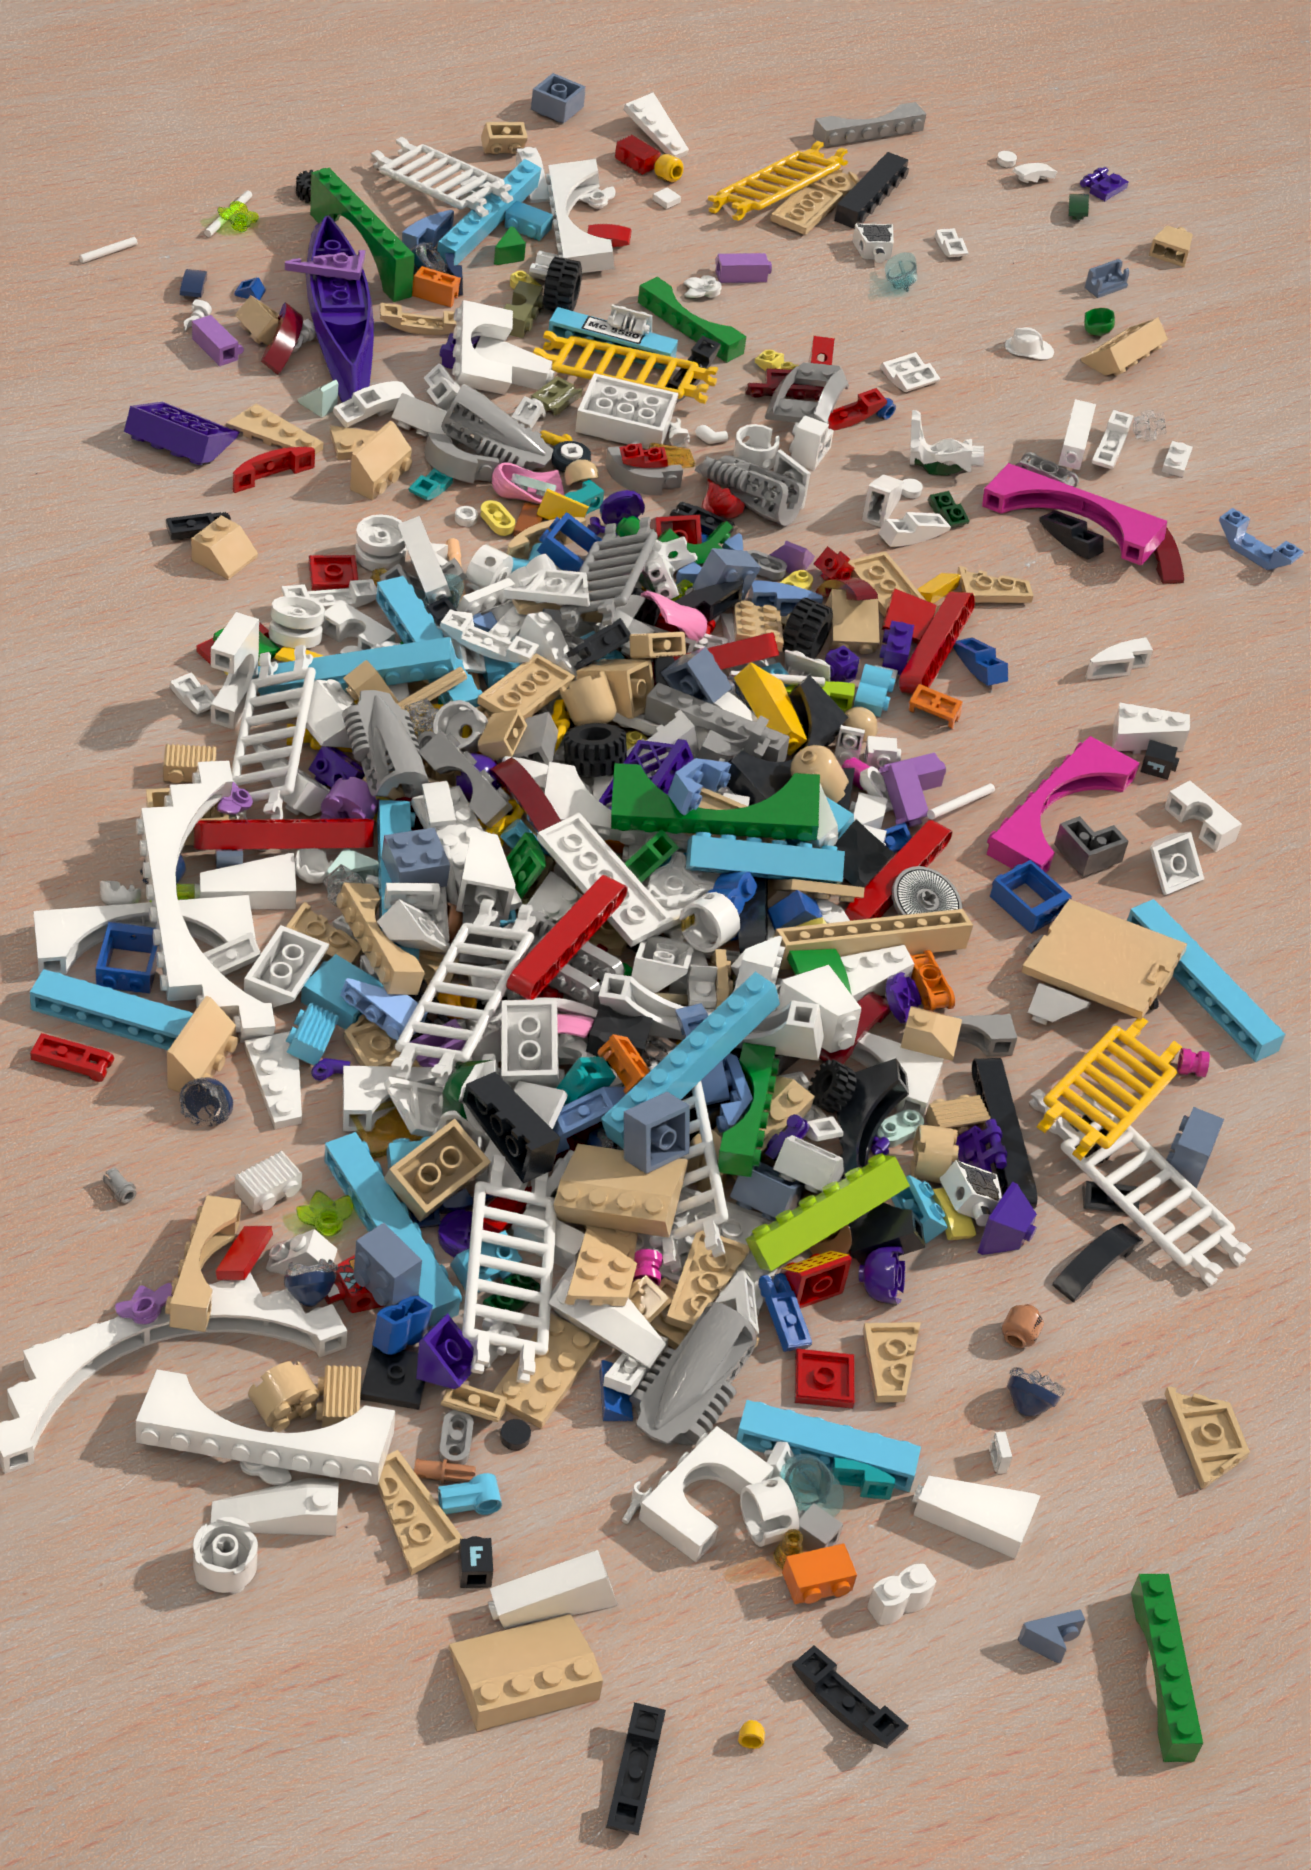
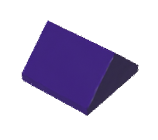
M448 1313L419 1341L416 1379L457 1389L472 1374L471 1363L474 1348L468 1339L462 1336V1331Z

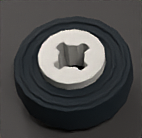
M576 441L560 442L553 448L552 464L559 471L565 472L567 466L573 461L588 460L591 462V451L587 446Z

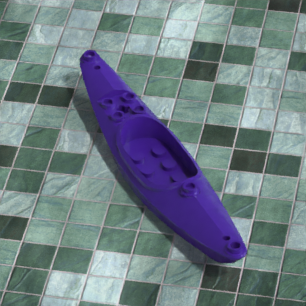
M325 216L320 223L316 224L310 238L307 262L313 261V256L335 255L343 252L348 256L356 255L344 233L330 216ZM363 268L360 280H346L345 278L325 277L323 275L306 273L307 296L313 325L333 381L337 380L338 396L342 403L352 399L354 392L370 386L374 318L370 291Z

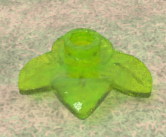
M232 201L230 208L218 207L217 209L220 217L230 221L231 227L239 232L247 231L251 223H256L259 219L257 212L248 211L247 206L240 201Z
M317 1190L310 1200V1205L297 1206L296 1212L298 1218L304 1224L314 1226L321 1235L333 1236L342 1230L343 1221L352 1215L353 1202L350 1195L342 1196L333 1201L322 1191Z

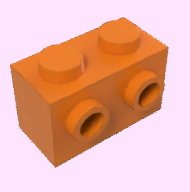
M844 1543L786 1556L782 1571L794 1605L804 1602L807 1604L815 1603L821 1598L833 1595L835 1597L844 1596L853 1591L857 1577Z

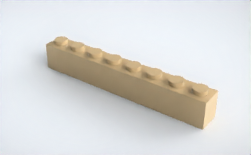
M963 909L780 928L776 929L774 937L782 936L780 946L785 947L779 969L783 970L792 969L787 956L789 951L836 949L840 957L901 945H905L911 955L923 954L925 950H930L933 953L966 949L973 924Z

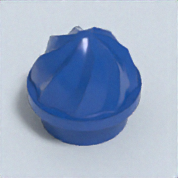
M885 398L887 404L877 411L876 415L879 418L889 419L894 414L896 405L893 404V400L890 398Z

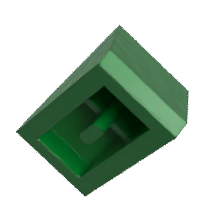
M510 226L495 246L494 265L524 261L526 243L515 227Z

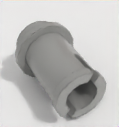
M111 1168L106 1171V1174L111 1179L103 1175L102 1180L115 1193V1199L123 1203L131 1202L136 1196L135 1185L128 1182L117 1168Z

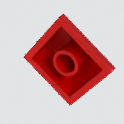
M700 515L655 517L651 519L650 529H654L658 537L670 528L679 537L684 536L687 543H702Z

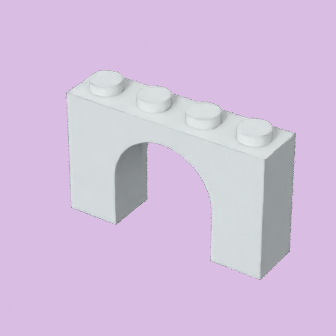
M463 300L460 307L456 308L454 312L456 326L453 338L456 339V344L453 349V357H456V362L454 363L452 374L455 375V381L460 386L465 384L470 388L505 395L512 384V365L483 358L473 348L471 338L486 336L506 341L512 330L513 311Z
M236 612L211 647V667L228 672L223 687L211 703V723L234 730L242 718L249 682L252 679L258 678L259 619Z
M569 1150L564 1158L560 1157L557 1160L552 1175L547 1178L545 1196L556 1197L560 1179L574 1151ZM527 1203L523 1215L545 1219L546 1207ZM557 1218L554 1263L568 1270L578 1258L585 1233L559 1221ZM512 1224L511 1229L514 1230L513 1237L543 1243L544 1231Z
M717 1426L709 1434L704 1433L697 1441L696 1448L691 1453H684L679 1459L677 1467L672 1472L667 1471L661 1477L658 1487L653 1492L648 1490L639 1502L641 1506L639 1520L694 1562H697L715 1543L719 1526L693 1508L686 1500L683 1490L695 1481L711 1479L724 1483L740 1495L743 1487L771 1479L774 1467Z

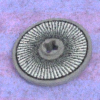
M921 866L910 867L902 871L893 883L892 900L899 915L962 909L961 898L954 885L944 875L931 868Z

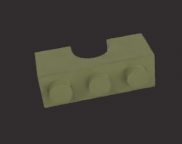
M523 281L518 282L513 291L512 305L507 303L504 307L506 310L513 311L512 330L509 335L524 338L526 332L531 331L533 319H537L539 308L544 306L542 286Z

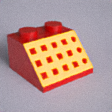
M828 1251L822 1254H814L808 1259L797 1263H789L781 1268L780 1273L786 1275L787 1281L790 1284L791 1290L794 1291L801 1309L842 1294L852 1258L848 1254Z

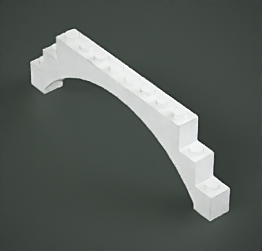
M229 761L198 762L197 772L192 773V784L170 785L169 795L164 796L165 807L142 808L140 819H136L137 835L142 834V840L139 841L140 856H145L146 862H143V877L149 880V884H146L147 900H152L153 906L149 908L150 922L156 925V929H153L154 945H159V952L156 953L157 967L162 968L163 975H160L161 991H166L167 1001L196 999L197 1008L205 996L211 997L225 1014L233 1020L236 1025V1033L238 1032L240 1043H244L245 1040L274 1035L275 1021L272 1004L263 1003L245 993L225 978L210 963L189 933L176 893V866L187 837L196 823L213 805L223 797L231 796L233 780Z
M249 1273L245 1280H221L209 1284L213 1289L212 1311L206 1332L169 1327L170 1314H165V1304L161 1308L160 1315L150 1324H137L132 1318L117 1316L100 1324H92L86 1329L71 1334H64L52 1341L35 1344L29 1349L23 1350L24 1368L30 1381L17 1383L7 1389L8 1407L14 1420L0 1423V1465L4 1474L34 1464V1450L51 1417L65 1399L101 1368L147 1345L175 1337L200 1333H249L295 1343L315 1351L318 1357L321 1358L346 1348L347 1329L333 1304L323 1308H315L305 1314L299 1301L291 1295L288 1289L274 1291L268 1296L263 1297L251 1273Z

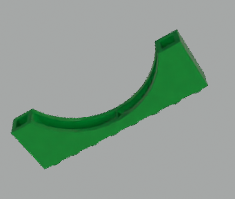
M330 167L311 172L310 215L318 223L325 216H330L334 222L338 221L340 216L349 220L360 232L371 251L379 272L383 292L393 302L411 298L414 271V254Z
M615 763L611 829H618L620 831L638 830L648 833L659 832L662 829L664 832L672 834L707 832L711 835L766 837L777 840H817L820 775L794 773L788 783L776 794L748 807L729 810H713L698 807L696 810L693 809L688 814L683 815L670 797L648 778L641 765Z

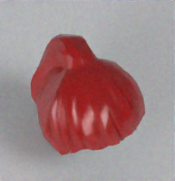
M707 479L708 491L702 502V508L725 519L735 518L740 515L744 510V502L732 495L729 488L722 489L719 484H714L711 479Z

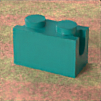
M581 1057L577 1059L556 1089L564 1090L568 1094L563 1105L565 1106L599 1088L609 1087L616 1076L603 1057Z

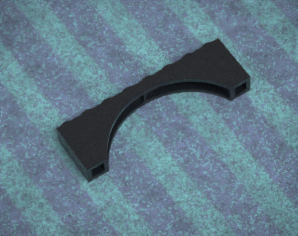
M811 675L807 676L788 694L807 738V741L794 752L792 759L784 762L766 761L741 750L728 761L731 764L728 772L731 774L727 786L735 795L750 797L749 806L764 801L781 790L792 777L790 769L795 755L807 746H829L839 734L840 726L848 719V716Z
M896 1058L855 1072L854 1078H856V1083L853 1084L855 1091H851V1099H847V1105L845 1107L841 1106V1110L837 1112V1119L843 1131V1136L839 1137V1141L843 1149L840 1157L843 1158L845 1174L854 1168H863L868 1165L870 1148L880 1125L892 1109L909 1095L907 1073ZM883 1202L848 1224L852 1237L849 1254L853 1259L856 1258L860 1265H865L867 1256L880 1247H902L904 1254L925 1248L923 1224L914 1212L909 1209H901Z

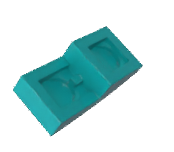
M433 468L426 477L421 475L408 489L409 492L428 501L436 498L453 484V478Z
M835 1457L830 1472V1484L860 1487V1497L890 1500L895 1478L878 1468L858 1461Z

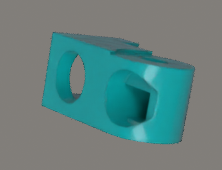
M589 479L583 482L582 489L576 492H568L565 496L589 506L586 513L589 514L600 508L604 498V490Z

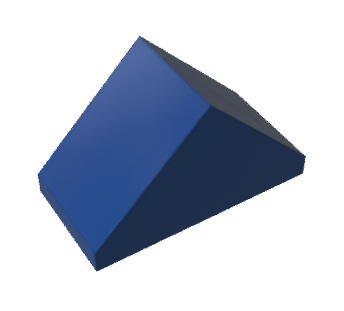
M799 890L782 899L767 911L775 932L776 929L796 927L810 920L823 917L817 902Z

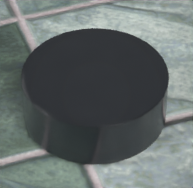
M511 1419L503 1424L500 1440L506 1448L521 1450L529 1444L531 1429L525 1421Z

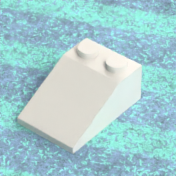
M557 999L502 1001L501 1077L513 1090L518 1081L555 1089L559 1085Z

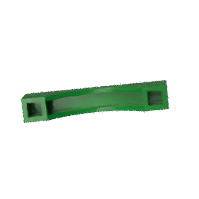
M655 277L639 286L637 303L696 343L702 335L720 343L721 347L716 356L727 363L744 354L747 336L732 326L709 322L689 312L676 299L672 286L659 277Z
M661 829L624 864L642 883L679 847Z
M743 1042L739 1063L753 1097V1102L745 1117L734 1127L723 1132L718 1160L720 1173L751 1177L753 1167H759L761 1150L757 1149V1147L763 1148L765 1131L761 1129H767L769 1113L765 1112V1110H771L773 1094H769V1092L774 1093L776 1076L772 1075H778L780 1059L775 1058L776 1047Z
M1139 1574L1132 1588L1131 1598L1135 1618L1145 1635L1153 1665L1157 1695L1158 1738L1163 1762H1194L1203 1745V1739L1169 1574Z

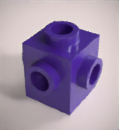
M844 645L826 654L825 662L830 665V682L849 683L856 678L860 658Z

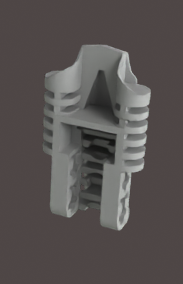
M465 384L459 389L441 425L442 430L448 436L474 449L477 455L481 453L486 457L498 458L499 464L512 463L532 471L536 468L545 467L553 453V449L541 438V433L537 431L532 432L530 427L525 428V424H519L518 420L510 417L483 394Z
M730 455L722 456L719 460L706 456L705 461L695 468L696 472L711 479L715 484H719L722 489L729 488L730 493L744 502L745 507L770 521L787 526L795 520L801 509L805 496V487L803 483ZM794 487V490L797 491V494L794 495V493L792 491H789L788 488Z
M377 690L361 691L358 705L347 707L342 712V717L354 758L362 764L371 795L386 797L392 787H398L400 783L405 797L413 798L423 795L422 784L429 783L424 769L422 756L418 752L420 747L409 712L401 709L395 703L390 693Z
M539 911L531 912L530 916H534L536 922L533 927H529L528 932L533 933L534 940L524 958L558 923L555 919L549 918L548 915ZM514 922V923H510L509 925L505 926L504 928L512 929V927L514 926L515 922ZM495 937L492 940V944L496 948L516 951L520 941ZM587 941L547 986L558 990V993H563V998L566 1000L582 1003L598 1010L600 1005L599 992L605 973L624 975V966L618 958ZM498 959L504 964H508L510 962L508 960Z
M718 1302L708 1303L676 1350L665 1348L661 1354L662 1356H659L655 1362L656 1364L650 1368V1373L645 1375L644 1381L640 1382L638 1389L630 1396V1402L635 1406L639 1416L636 1426L649 1438L665 1445L671 1442L681 1445H695L704 1433L710 1432L713 1424L718 1421L719 1416L724 1412V1407H727L731 1402L730 1399H733L737 1392L731 1383L755 1348L757 1336L750 1322L729 1306Z

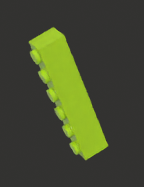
M883 1153L871 1157L868 1160V1165L848 1171L845 1174V1179L825 1185L822 1188V1193L815 1197L811 1195L802 1199L799 1202V1207L792 1211L790 1209L779 1213L775 1217L776 1221L771 1224H762L753 1229V1235L745 1240L759 1268L773 1271L908 1188L910 1185L896 1157L883 1155Z

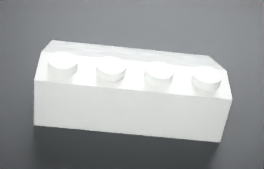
M594 373L577 411L575 432L626 445L639 442L645 449L662 447L674 412L678 393Z

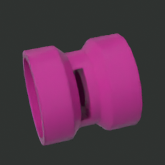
M1181 1048L1177 1065L1178 1074L1187 1075L1194 1072L1197 1077L1205 1078L1209 1068V1052L1199 1051L1196 1054L1191 1049Z
M641 1249L635 1252L634 1261L637 1263L632 1282L642 1279L647 1275L659 1286L661 1283L659 1268L662 1267V1254L652 1249Z

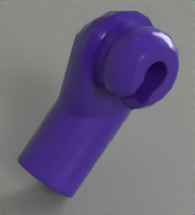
M324 1058L312 1067L311 1074L315 1080L322 1081L335 1073L343 1074V1067L350 1066L351 1061Z

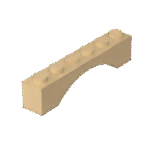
M343 883L341 893L337 895V907L342 912L346 923L351 928L354 937L359 942L362 951L368 958L371 967L376 972L387 994L418 995L425 972L415 956L395 945L379 928L375 917L381 897L374 885Z
M207 1195L204 1205L198 1206L196 1214L197 1224H192L190 1241H187L185 1245L184 1259H180L179 1278L174 1277L173 1296H168L166 1301L165 1314H170L169 1327L206 1332L212 1311L213 1289L205 1281L201 1269L214 1252L235 1240L240 1224L241 1200Z

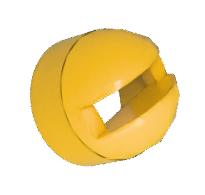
M756 1720L745 1722L739 1730V1744L749 1749H757L764 1745L765 1731L761 1723Z

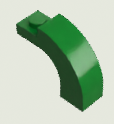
M727 521L722 522L701 544L687 543V550L690 553H696L697 560L694 562L698 565L705 563L712 548L723 549L718 543L722 545L731 536L728 532L733 526ZM669 528L657 540L668 542L680 537ZM671 551L668 557L674 558L678 555V552Z

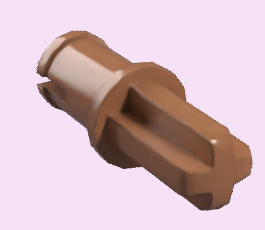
M416 1458L414 1472L418 1478L441 1480V1484H445V1481L467 1483L476 1476V1467L447 1463V1459H444L443 1462Z

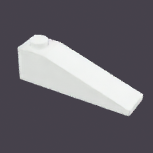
M261 743L252 745L256 753L273 750ZM279 758L261 763L264 769L268 770L288 766L289 760ZM299 768L297 770L294 792L291 795L284 796L283 801L287 803L285 808L292 813L298 815L302 812L311 816L321 811V803L330 789L310 778L309 774ZM286 776L270 779L273 787L284 786Z
M572 1276L565 1278L548 1302L561 1318L650 1368L666 1343L628 1298L625 1306H611L608 1304L601 1306L590 1305L589 1300L576 1299L574 1305L565 1304V1299Z

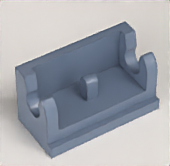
M1120 259L1091 268L1088 272L1085 288L1097 298L1125 289L1128 286L1129 268L1124 269L1122 274L1123 261Z

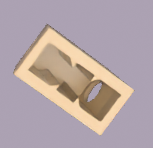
M1166 226L1153 238L1149 256L1185 267L1193 234L1187 232L1183 227L1174 228Z

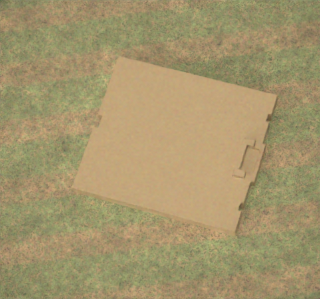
M1069 899L1049 927L1047 936L1044 935L1023 964L1022 973L1142 1020L1156 996L1161 995L1171 980L1175 967L1186 952L1187 943Z

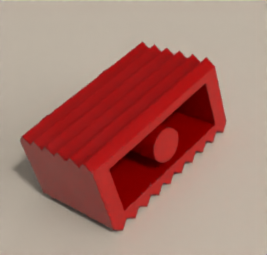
M632 134L625 137V139H620L616 143L615 158L621 161V163L623 162L624 165L626 164L633 170L638 171L641 175L653 170L657 159L661 156V152Z

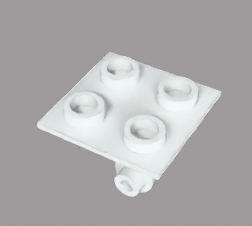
M611 305V315L608 316L607 320L611 327L621 329L623 325V330H626L627 326H629V332L633 330L634 333L641 335L649 334V332L652 333V315L627 309L623 306Z
M785 650V670L789 675L824 677L825 681L830 682V665L825 661L806 657L799 651Z

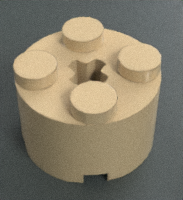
M919 1124L913 1141L912 1151H914V1156L910 1164V1175L918 1180L941 1183L939 1178L946 1173L951 1166V1162L958 1158L959 1146L956 1145L957 1130Z
M287 1361L271 1368L260 1376L263 1382L258 1387L253 1384L248 1391V1396L266 1425L271 1427L274 1432L286 1429L290 1424V1420L298 1416L302 1419L311 1416L317 1409L314 1404L319 1398L318 1389L299 1361H296V1365H293L291 1361Z

